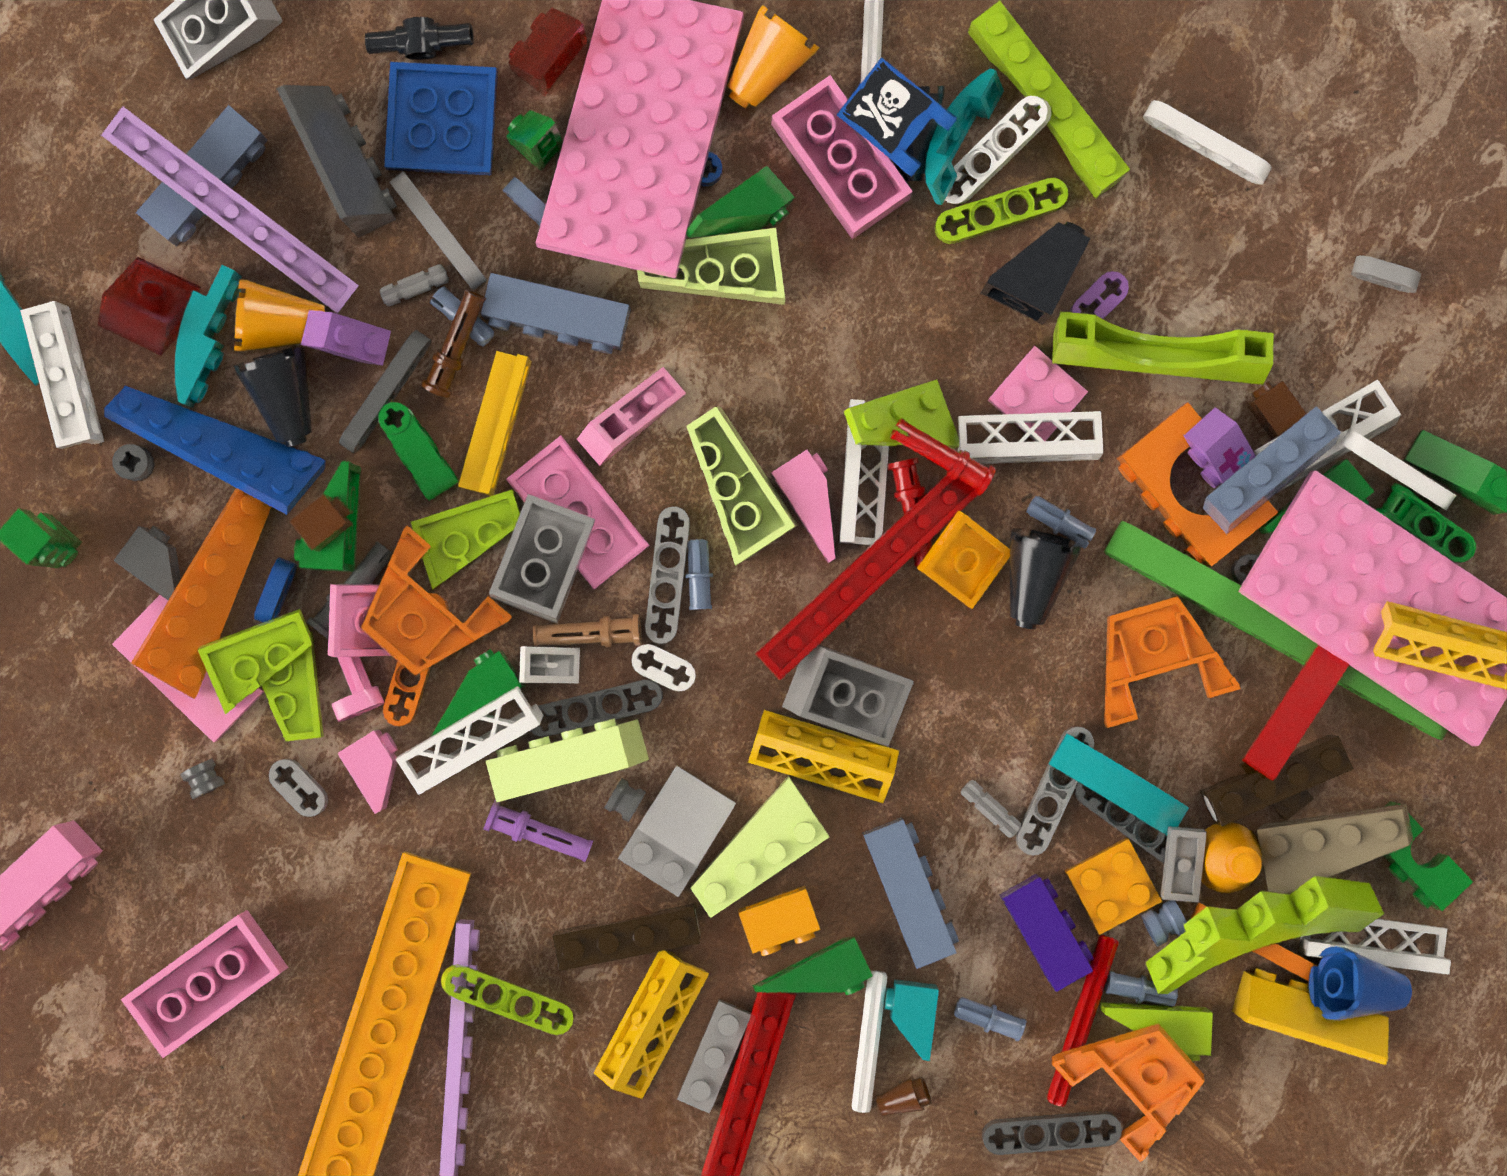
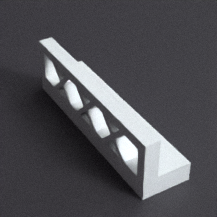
M52 301L20 310L56 448L63 449L81 443L98 444L104 442L69 306Z
M1378 380L1322 411L1329 420L1337 413L1353 416L1349 429L1354 430L1368 440L1395 426L1401 416ZM1373 392L1384 406V409L1375 414L1359 411L1361 400ZM1356 403L1355 409L1347 408ZM1357 417L1365 419L1356 424ZM1349 429L1344 432L1340 431L1341 434L1336 444L1280 491L1306 477L1310 471L1318 470L1351 451L1340 444ZM1277 438L1256 449L1254 454L1257 456Z
M851 399L849 408L865 403V400ZM849 425L847 426L839 543L872 545L883 532L889 446L874 445L881 453L880 463L869 471L860 461L861 451L867 445L855 444ZM861 468L866 475H864L859 480V473ZM880 468L878 482L872 474ZM867 478L878 488V497L868 506L858 497V486ZM858 503L863 510L856 515ZM877 503L875 517L869 509ZM864 513H867L875 523L874 538L855 537L856 520Z
M1101 411L958 417L959 447L957 452L960 450L968 451L970 457L980 464L1099 460L1103 454ZM1072 421L1067 427L1061 423ZM1078 421H1093L1094 440H1080L1070 429ZM1042 422H1052L1062 431L1054 441H1044L1034 432ZM1007 423H1016L1026 434L1018 442H1008L998 432ZM1025 423L1035 424L1032 426V428H1030ZM980 424L990 433V436L983 443L967 444L966 425ZM989 424H1000V425H999L996 429H994V428H993L992 426H990ZM1064 435H1066L1069 439H1071V440L1060 441V440L1063 438ZM1029 436L1032 437V438L1035 440V442H1024V441H1025ZM995 437L1000 443L989 442Z
M517 686L397 756L396 761L418 795L539 726L544 715L537 704L530 706ZM515 699L523 712L509 720L500 718L502 705ZM497 709L495 716L488 715V713ZM480 719L493 723L492 730L482 736L475 737L469 735L471 725L476 720ZM466 727L465 734L457 732ZM451 737L463 740L462 747L451 754L439 753L442 740ZM436 744L435 751L427 750ZM416 755L433 758L432 764L418 773L415 772L408 760Z
M1377 919L1364 928L1369 936L1358 945L1350 944L1343 932H1332L1323 940L1310 938L1311 935L1300 938L1299 951L1307 956L1320 957L1319 955L1326 948L1338 946L1348 948L1388 967L1448 975L1450 973L1451 960L1444 957L1447 928ZM1369 926H1376L1380 928L1373 932ZM1389 928L1396 929L1404 939L1394 949L1385 948L1377 938ZM1404 930L1413 931L1414 933L1408 937ZM1424 933L1436 934L1434 955L1421 953L1413 941ZM1337 936H1339V938L1343 941V943H1342V942H1334V941H1332V940H1334ZM1374 941L1378 947L1367 945ZM1409 945L1413 952L1402 950Z

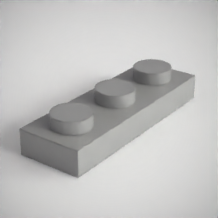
M721 999L718 1000L677 1100L710 1114L748 1025L751 1012Z

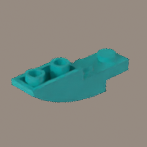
M221 265L207 296L193 290L179 329L175 354L176 392L178 402L191 408L194 407L196 402L200 403L203 400L208 389V384H206L211 370L216 371L222 362L224 353L221 350L224 345L213 340L212 337L214 333L218 334L222 330L226 322L227 315L224 312L229 302H234L239 296V292H241L238 285L239 279L242 276L224 265Z

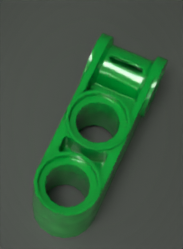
M398 402L385 404L379 412L380 426L393 444L392 446L400 460L412 473L414 481L428 501H431L459 482L457 476L444 457L440 455L436 444L425 428L421 426L413 412ZM393 411L399 414L404 413L405 416L401 418L403 424L401 427L389 424L393 420L391 415Z
M1393 483L1390 488L1392 492L1381 508L1376 507L1375 509L1455 564L1468 561L1474 556L1476 543L1469 533L1424 503L1416 494L1400 484ZM1422 518L1430 520L1433 525V532L1430 536H1425L1420 532L1419 522ZM1452 538L1458 540L1462 545V553L1459 557L1453 556L1448 549Z

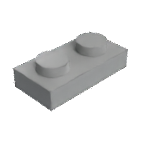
M1168 826L1161 897L1163 900L1199 903L1207 834L1204 829Z

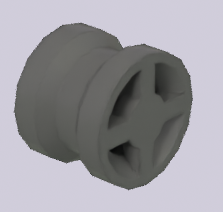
M126 444L119 447L112 459L115 472L120 477L132 481L147 479L155 467L152 453L146 448L134 444Z
M213 758L180 774L183 781L188 782L191 787L189 794L192 800L225 784L223 778L217 776L214 770L216 764Z
M621 778L604 809L610 812L617 811L621 814L622 819L629 823L646 791L641 788L635 790L629 786L627 780Z

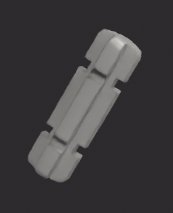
M438 264L428 268L429 272L421 271L397 281L398 284L395 286L389 284L382 287L380 294L383 302L387 306H392L400 303L401 298L407 300L431 290L433 285L439 287L446 284L449 278L442 264Z
M970 780L962 788L961 794L970 803L974 802V806L995 826L998 824L1000 826L999 829L1007 837H1013L1020 830L1021 823L1013 815L1009 816L1007 814L1008 811L989 793H984L983 788L976 781Z

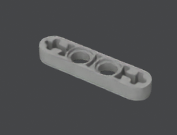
M404 171L392 179L390 184L471 289L475 290L487 279Z
M676 506L664 509L659 515L645 630L648 638L658 644L672 641L678 630L690 520L687 513L682 508ZM672 513H678L679 520L684 521L683 527H677L675 536L676 539L683 538L682 545L674 542L661 543L662 535L669 538L670 528L664 525V520L670 519ZM666 548H674L680 554V561L673 568H666L660 562V554ZM662 583H670L676 590L675 598L669 603H662L656 598V588ZM654 605L663 609L675 608L673 616L666 613L665 622L672 627L671 633L666 632L664 638H657V632L651 630L652 623H658L660 612L652 613Z
M1078 726L1070 727L1061 735L1055 751L1066 733L1073 737H1077L1079 732L1082 733V741L1091 748L1094 747L1093 736L1085 728ZM1049 764L1023 817L1022 826L1016 833V844L1019 849L1032 856L1043 853L1048 847L1078 783L1071 778L1064 785L1057 784L1052 776L1055 768ZM1049 796L1055 799L1057 810L1052 816L1044 817L1038 812L1037 806L1042 798ZM1033 815L1041 822L1050 823L1048 830L1042 826L1040 827L1037 836L1042 841L1040 845L1033 844L1030 849L1026 847L1027 841L1023 836L1026 832L1031 834L1037 825L1036 823L1029 822Z

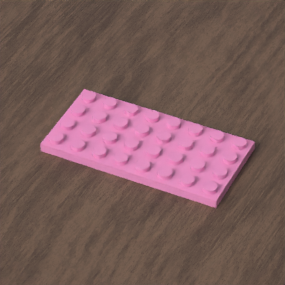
M602 0L538 232L537 248L671 278L677 277L687 239V229L691 223L744 20L743 11L691 0Z
M1316 470L1310 471L1238 592L1333 655L1347 662L1350 666L1471 746H1479L1507 698L1506 689L1377 657L1374 655L1373 648L1385 628L1381 611L1387 601L1507 632V598ZM1393 636L1388 647L1399 649L1409 645L1410 642L1408 639ZM1436 646L1420 651L1422 656L1429 658L1444 653L1442 648ZM1468 654L1454 659L1456 665L1467 666L1478 661L1475 656ZM1500 663L1487 669L1489 673L1504 677L1507 672V664Z

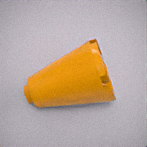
M764 5L757 12L727 85L732 90L729 97L745 109L749 103L754 107L759 105L820 48L815 43L810 48L804 45L808 40L807 37L776 14L771 19L764 14L768 8Z
M239 279L238 288L245 289V293L239 292V298L237 297L235 338L242 339V342L235 341L234 351L301 344L309 310L325 311V305L248 280Z
M1234 822L1224 826L1213 824L1205 830L1207 834L1201 882L1210 889L1222 893H1233L1245 889L1254 882L1261 871L1263 860L1258 839L1248 828Z

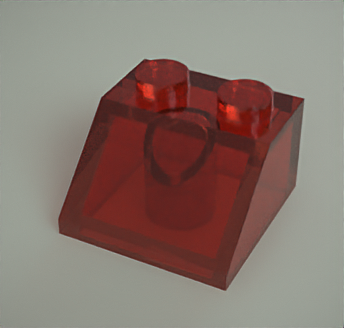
M553 7L546 14L542 12L536 17L530 27V30H532L531 34L524 42L519 40L508 56L510 58L508 64L511 71L544 97L588 42L583 23Z
M137 257L102 294L98 326L162 356L178 338L182 318L194 290L200 293L201 286Z

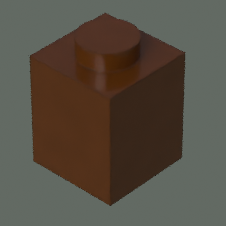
M1270 381L1266 382L1252 392L1255 399L1247 404L1271 439L1280 436L1307 414L1283 381L1272 385Z
M325 494L321 495L289 521L311 550L318 552L352 525L347 518L351 512L338 496L332 499Z

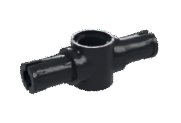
M428 17L404 19L402 21L403 26H396V30L365 33L367 53L375 54L398 51L400 55L405 54V58L411 60L436 57V51H442L443 47L474 44L473 28L470 23L441 26L439 22L434 23V19Z

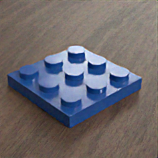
M390 62L385 169L492 175L497 68Z

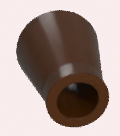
M911 1076L884 1094L876 1096V1102L883 1117L891 1114L924 1111V1106L932 1103L923 1077L915 1079Z

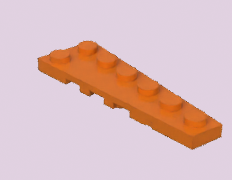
M238 488L235 489L133 658L132 665L190 698H196L206 674V668L198 648L220 638L271 506Z

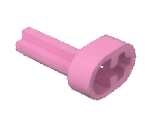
M337 657L352 695L332 704L338 722L349 720L383 705L384 700L378 686L372 687L361 658Z

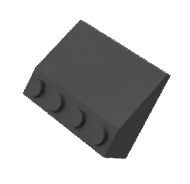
M282 85L276 88L340 219L360 238L396 220L392 209L396 208L397 205L389 189L382 190L376 179L382 176L374 158L372 156L366 158L361 146L366 145L360 129L357 125L351 127L345 116L351 113L343 95L341 93L335 95L329 86Z

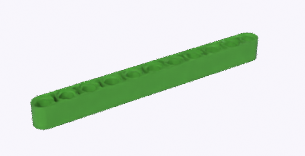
M1121 521L1104 550V553L1114 560L1302 665L1306 663L1317 646V643L1238 592L1241 585L1127 522ZM1350 665L1337 683L1436 739L1443 740L1448 731Z

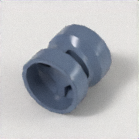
M1175 900L1163 903L1162 908L1158 910L1159 914L1152 910L1141 914L1143 923L1157 947L1168 941V933L1171 935H1182L1186 932L1183 926L1186 923V919Z

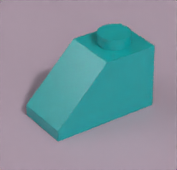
M894 979L893 988L886 989L884 1009L890 1010L892 1021L922 1060L930 1061L939 989L936 984Z

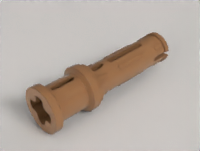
M634 614L632 618L611 619L610 616H604L600 618L599 622L533 625V642L535 647L601 643L602 646L609 648L612 647V644L633 642L635 646H641L640 614ZM627 629L630 630V631H625V632H616V631H615V630H627ZM592 631H600V633H594V634L591 633V632H592ZM583 632V634L555 636V634Z

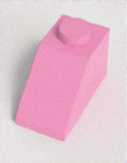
M380 729L372 731L337 753L374 814L387 808L397 765V757L394 752L398 748L387 732L382 734Z

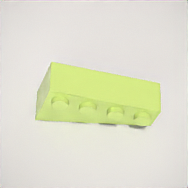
M776 228L686 239L676 278L637 270L640 288L785 305Z
M714 407L686 426L701 469L704 472L712 501L717 509L724 535L730 546L735 566L798 526V523L721 407Z
M615 718L594 724L595 731L584 734L582 727L562 732V740L550 742L549 736L528 742L530 748L518 751L516 745L496 750L497 757L486 760L496 802L622 770L649 760L638 719L617 725Z
M789 775L691 884V890L710 918L829 838L827 831Z

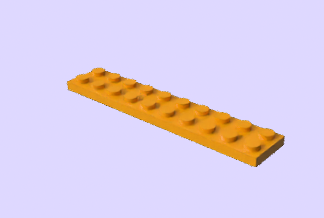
M408 852L402 853L298 1176L375 1175L472 873Z

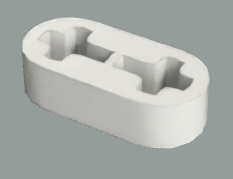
M650 644L641 645L632 655V666L635 671L675 691H685L695 681V669L689 662L657 646ZM649 650L655 652L653 658L663 663L661 670L654 666H649L647 670L642 669V661L638 659L639 654H647ZM681 665L687 668L685 674L690 676L689 681H681L679 686L673 683L674 677L664 672L667 666L676 670Z

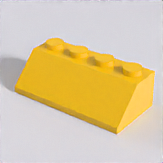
M1256 968L1254 974L1247 971L1243 972L1232 1012L1246 1023L1386 1065L1388 1060L1389 1017L1378 1013L1344 1020L1326 1019L1321 1015L1324 1014L1321 1009L1314 1007L1310 998L1308 983L1291 978L1289 984L1276 981L1277 974Z

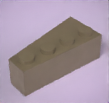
M1407 804L1267 823L1257 829L1268 892L1281 894L1295 891L1314 876L1331 877L1409 846L1413 840Z

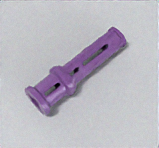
M494 800L483 830L489 831L493 829L510 835L512 840L516 842L517 840L521 841L523 838L586 862L593 843L592 840L581 838L559 828L530 819L531 815L527 811L523 810L519 813L501 806L500 802ZM498 818H502V819L507 820V821H510V822H512V823H514V824H511V823H509V822L503 821V820L498 819ZM542 834H545V835L551 836V837H553V838L559 839V840H561V841L567 842V843H569V844H571V845H567V844H565V843H562V842H559V841H557V840L551 839V838H549V837L543 836Z

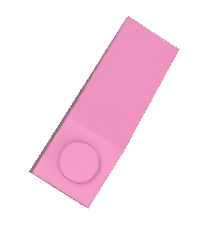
M662 367L589 422L577 440L600 466L678 402L686 392L667 370Z
M805 450L771 472V476L826 561L830 563L835 560L827 479L824 476L828 469L817 453L811 456L809 451Z

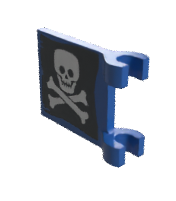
M882 57L837 113L839 118L888 156L911 177L921 166V163L906 152V150L930 119H934L947 131L957 120L954 114L935 101Z

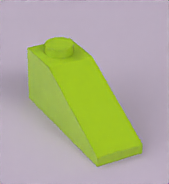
M1100 1002V1010L1105 1015L1133 1031L1159 1023L1192 1061H1199L1200 1055L1211 1056L1213 1012L1206 1007H1169L1151 1004Z

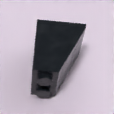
M1058 222L992 274L984 285L981 294L1043 325L1056 308L1091 238L1085 236V230L1074 223L1066 222L1064 225Z

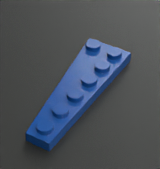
M127 386L104 408V417L286 515L325 470L326 461L306 451L286 447L284 444Z

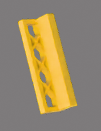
M496 351L458 487L489 496L494 495L532 363L527 356L520 354L514 356Z
M1389 601L1385 603L1381 611L1385 628L1373 648L1375 656L1507 690V672L1503 677L1489 673L1487 669L1500 663L1507 664V632ZM1393 636L1408 639L1410 642L1409 645L1399 649L1388 647ZM1432 646L1440 647L1444 651V653L1432 658L1422 656L1420 652ZM1467 654L1475 656L1478 660L1467 666L1456 665L1454 659Z
M764 710L748 763L884 803L894 777L899 750ZM760 746L773 748L779 755L771 757L759 753ZM806 758L813 765L804 767L798 765L794 759ZM839 768L844 770L847 775L837 777L831 775L829 769ZM872 778L883 783L880 789L865 785L862 780Z
M668 950L659 951L598 1063L594 1074L611 1089L643 1099L709 973L704 969L682 961ZM686 973L694 975L689 986L680 991V984ZM675 1005V1012L672 1018L663 1022L666 1010ZM658 1037L659 1042L655 1050L646 1054V1047L649 1042ZM641 1069L642 1074L636 1085L627 1084L632 1074Z

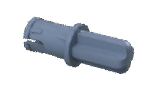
M443 286L433 295L430 304L441 311L451 322L453 321L461 301ZM477 317L470 337L480 346H485L493 338L494 331Z
M1035 496L1027 508V513L1030 516L1051 527L1055 535L1059 532L1072 541L1080 543L1084 549L1089 544L1088 540L1091 541L1095 535L1096 529L1070 515L1069 509L1063 511L1040 496Z
M704 539L688 541L689 574H685V578H689V610L712 609L710 577H713V573L709 571L708 541Z
M1110 971L1105 984L1106 994L1132 998L1138 1004L1146 1001L1173 1007L1178 998V988L1168 995L1158 994L1153 981L1147 980L1144 975L1136 978Z
M964 997L957 1001L954 1009L955 1017L983 1027L984 1032L988 1033L991 1030L1013 1038L1016 1041H1020L1026 1026V1019H1020L999 1011L996 1005L988 1007Z

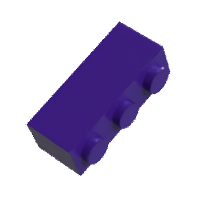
M1034 874L999 894L1055 992L1093 971L1089 961L1094 958L1085 942L1082 940L1077 943L1071 930L1075 929L1076 926L1066 909L1060 912L1053 899L1057 898L1058 894L1048 878L1042 881L1040 876Z

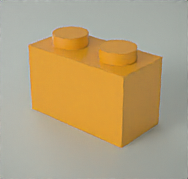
M806 886L738 910L752 953L760 951L762 956L781 950V943L793 939L795 944L815 938L814 932L820 930Z

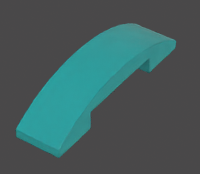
M989 68L975 78L950 104L947 110L957 117L952 127L947 131L938 124L934 131L927 153L925 175L926 184L936 204H943L958 177L951 162L976 116L989 119L1004 92L997 71Z
M0 274V343L32 383L37 386L40 383L20 311L23 309L3 282L5 279Z
M1067 733L1048 763L1166 836L1168 834V826L1178 827L1189 809L1188 806Z

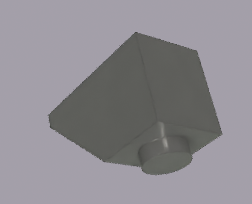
M138 526L113 561L162 597L169 600L181 580L176 548L168 543L171 537L156 526H152L151 529Z

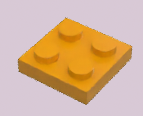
M958 510L917 569L964 605L973 609L1010 558V549L970 517Z
M1125 838L1065 870L1099 935L1162 902L1129 838Z

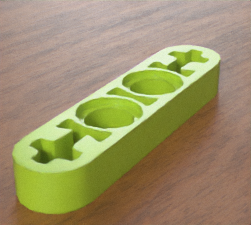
M1047 178L946 210L937 218L935 234L943 243L954 244L1056 212L1067 201L1068 188L1060 179ZM1049 186H1051L1053 191L1060 192L1061 195L1057 197L1055 204H1052L1050 199L1039 201L1037 205L1040 209L1035 210L1034 198L1030 191H1035V198L1043 196ZM1015 196L1024 198L1028 204L1026 213L1022 215L1013 214L1008 207L1009 200ZM980 207L990 208L994 213L993 223L987 226L980 225L975 219V211ZM968 212V221L973 231L968 232L966 224L958 227L954 236H951L949 231L943 232L942 227L945 226L947 218H951L953 223L961 222L965 219L962 213Z
M460 964L451 965L442 974V988L455 999L553 1035L564 1034L572 1026L573 1013L571 1009L558 1000ZM461 972H463V978L476 985L473 998H470L473 991L469 988L459 986L457 991H454L455 985L451 983L453 976L459 977ZM490 984H497L501 991L499 999L491 1004L485 1003L482 997L483 990ZM529 996L533 1003L531 1011L523 1016L518 1015L515 1012L516 1001L520 997ZM541 1008L550 1013H556L560 1009L559 1014L563 1016L562 1022H555L553 1027H551L552 1021L539 1015Z

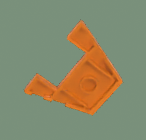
M407 525L402 531L361 630L416 676L504 625L512 616L488 596L464 623L457 619L407 575L431 548V545Z
M1178 596L1108 616L1104 712L1106 728L1138 719L1128 683L1197 663L1207 698L1241 689L1238 681L1228 671L1223 660L1214 651L1203 635V631Z
M1159 1023L1064 1051L1052 1057V1065L1072 1087L1098 1069L1103 1068L1145 1114V1116L1122 1130L1120 1137L1121 1142L1139 1162L1147 1157L1149 1149L1154 1142L1161 1139L1171 1120L1176 1114L1179 1115L1204 1083V1074Z

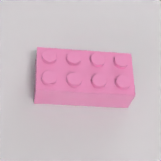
M829 75L772 115L771 125L853 240L910 200L913 191L888 156L837 116V113L848 99L831 75Z
M74 820L52 826L0 875V950L5 951L20 938L17 931L24 928L27 924L30 927L46 913L43 909L44 906L53 900L57 902L72 889V886L69 884L78 876L84 877L98 864L95 858L103 851Z
M246 910L121 1000L161 1057L164 1058L289 967L249 911Z

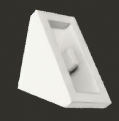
M521 646L519 682L579 683L580 648Z

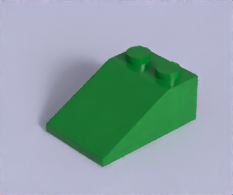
M342 461L323 493L332 499L338 496L351 512L347 518L352 525L319 552L311 550L302 537L301 539H296L294 558L295 561H299V568L353 572L355 570L360 466Z

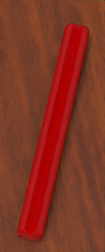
M1101 935L1098 939L1093 954L1094 959L1091 960L1090 964L1093 971L1086 976L1062 1052L1086 1045L1119 945L1118 940L1113 937ZM1057 1069L1047 1094V1100L1053 1105L1064 1107L1072 1086Z

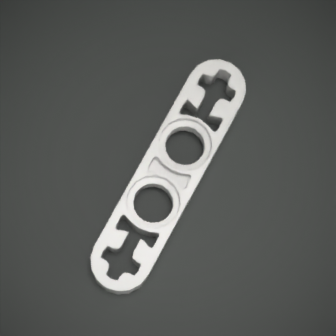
M1036 96L1025 97L954 166L958 176L955 180L956 182L962 181L967 176V174L962 172L964 168L970 176L977 179V182L974 184L972 180H967L961 186V190L964 192L962 196L958 194L951 195L952 187L945 201L952 204H963L969 201L1047 125L1051 117V107L1048 102ZM1029 105L1035 107L1040 105L1041 108L1038 111L1040 119L1038 121L1029 119L1023 125L1029 129L1025 134L1022 127L1014 123L1013 119L1016 117L1018 121H1023L1029 115L1027 110ZM1010 127L1016 132L1017 140L1014 146L1006 149L999 143V135L1002 130ZM986 153L991 159V166L987 172L980 174L975 170L973 162L978 154Z
M1153 100L1143 116V119L1154 128L1252 183L1262 185L1272 169L1271 165L1264 159L1163 102Z
M1352 429L1348 430L1340 442L1344 447L1445 510L1448 509L1456 497L1449 490Z

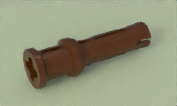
M468 289L464 291L463 298L451 323L441 349L434 352L432 356L434 363L428 378L423 379L421 386L427 391L446 398L451 396L452 390L450 387L457 371L462 370L463 359L461 356L473 331L482 305L486 300L485 296Z

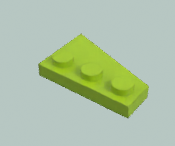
M938 380L868 401L843 411L856 445H902L896 440H892L890 435L893 429L905 436L908 435L907 432L895 426L903 418L906 422L949 446L951 449L959 447V437Z
M513 490L411 522L413 531L431 545V548L422 559L432 590L514 531L521 512Z
M298 609L199 646L198 652L226 715L240 701L257 690L266 680L282 670L313 645L314 641L303 614Z
M313 643L287 666L276 672L262 684L269 701L268 704L285 741L324 737Z

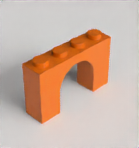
M1187 402L1116 459L1121 464L1118 469L1129 483L1135 481L1142 489L1143 493L1140 496L1146 505L1153 511L1158 509L1166 520L1163 521V525L1174 538L1180 536L1188 546L1185 549L1187 555L1201 564L1211 567L1275 516L1278 511L1268 500L1226 534L1209 515L1192 513L1178 503L1170 486L1171 469L1177 457L1190 447L1184 435L1202 420L1189 402Z

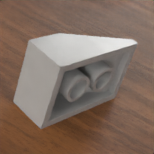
M175 0L153 19L185 78L190 80L259 42L283 22L271 0Z
M528 494L490 589L489 595L491 599L558 624L595 519Z
M818 645L798 664L782 707L800 717L888 747L914 681L841 652Z
M676 765L618 859L679 897L733 810L736 802Z

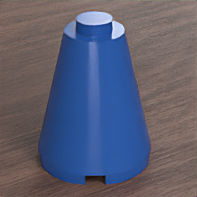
M1338 946L1326 948L1319 955L1323 957L1319 965L1312 966L1309 976L1310 998L1314 1007H1319L1324 1013L1321 1015L1326 1019L1344 1020L1401 1010L1408 1005L1412 997V986L1407 976L1348 948Z

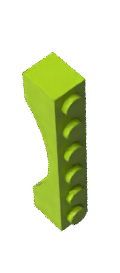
M998 1L973 20L968 34L988 60L1025 97L1036 96L1048 102L1051 107V117L1047 126L1067 156L1075 173L1095 199L1123 179L1130 168L1002 2ZM1040 105L1037 106V107L1033 106V108H1034V109L1037 111V113H1038V111H1039V109L1041 108V106H1040Z
M1060 311L1053 333L1052 363L1263 385L1273 366L1274 333L1234 330L1200 337H1165L1124 329L1103 320L1097 315Z

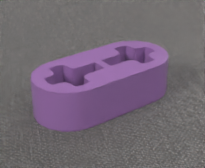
M1119 272L1105 273L1076 300L1070 312L1081 313L1080 305L1086 308L1095 301L1099 306L1092 312V315H1097L1104 319L1127 295L1129 289L1127 279ZM1107 281L1110 284L1114 281L1118 282L1120 286L1117 288V292L1120 295L1117 297L1115 294H1111L1103 300L1099 296L1106 289V285L1103 282Z

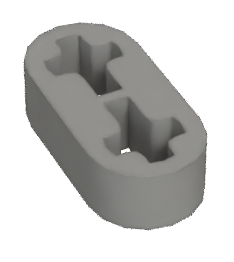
M1360 255L1356 256L1351 273L1352 276L1358 279L1407 293L1416 292L1421 273L1416 270L1377 258Z
M283 759L272 765L269 771L270 783L302 816L311 817L325 810L328 804L326 791L300 763L293 759ZM280 767L283 769L293 768L294 772L291 774V777L298 784L296 787L289 781L283 783L279 781L282 775L279 771ZM301 788L309 795L317 793L319 796L316 799L317 809L313 806L304 807L303 804L306 798L299 792Z

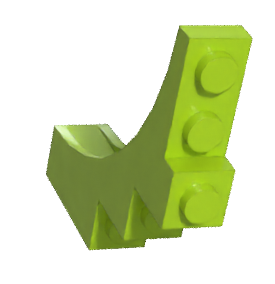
M1314 876L1290 895L1261 891L1237 910L1207 906L1183 925L1186 932L1145 963L1157 993L1168 995L1203 972L1242 954L1285 940L1313 934L1360 932L1384 915V912L1370 883Z

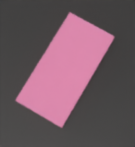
M561 435L506 479L524 503L527 495L530 494L595 519L578 567L580 573L594 590L650 546Z
M161 595L112 644L130 662H132L168 602ZM136 667L213 742H217L264 693L263 688L260 686L225 715L207 671L196 698L193 699Z

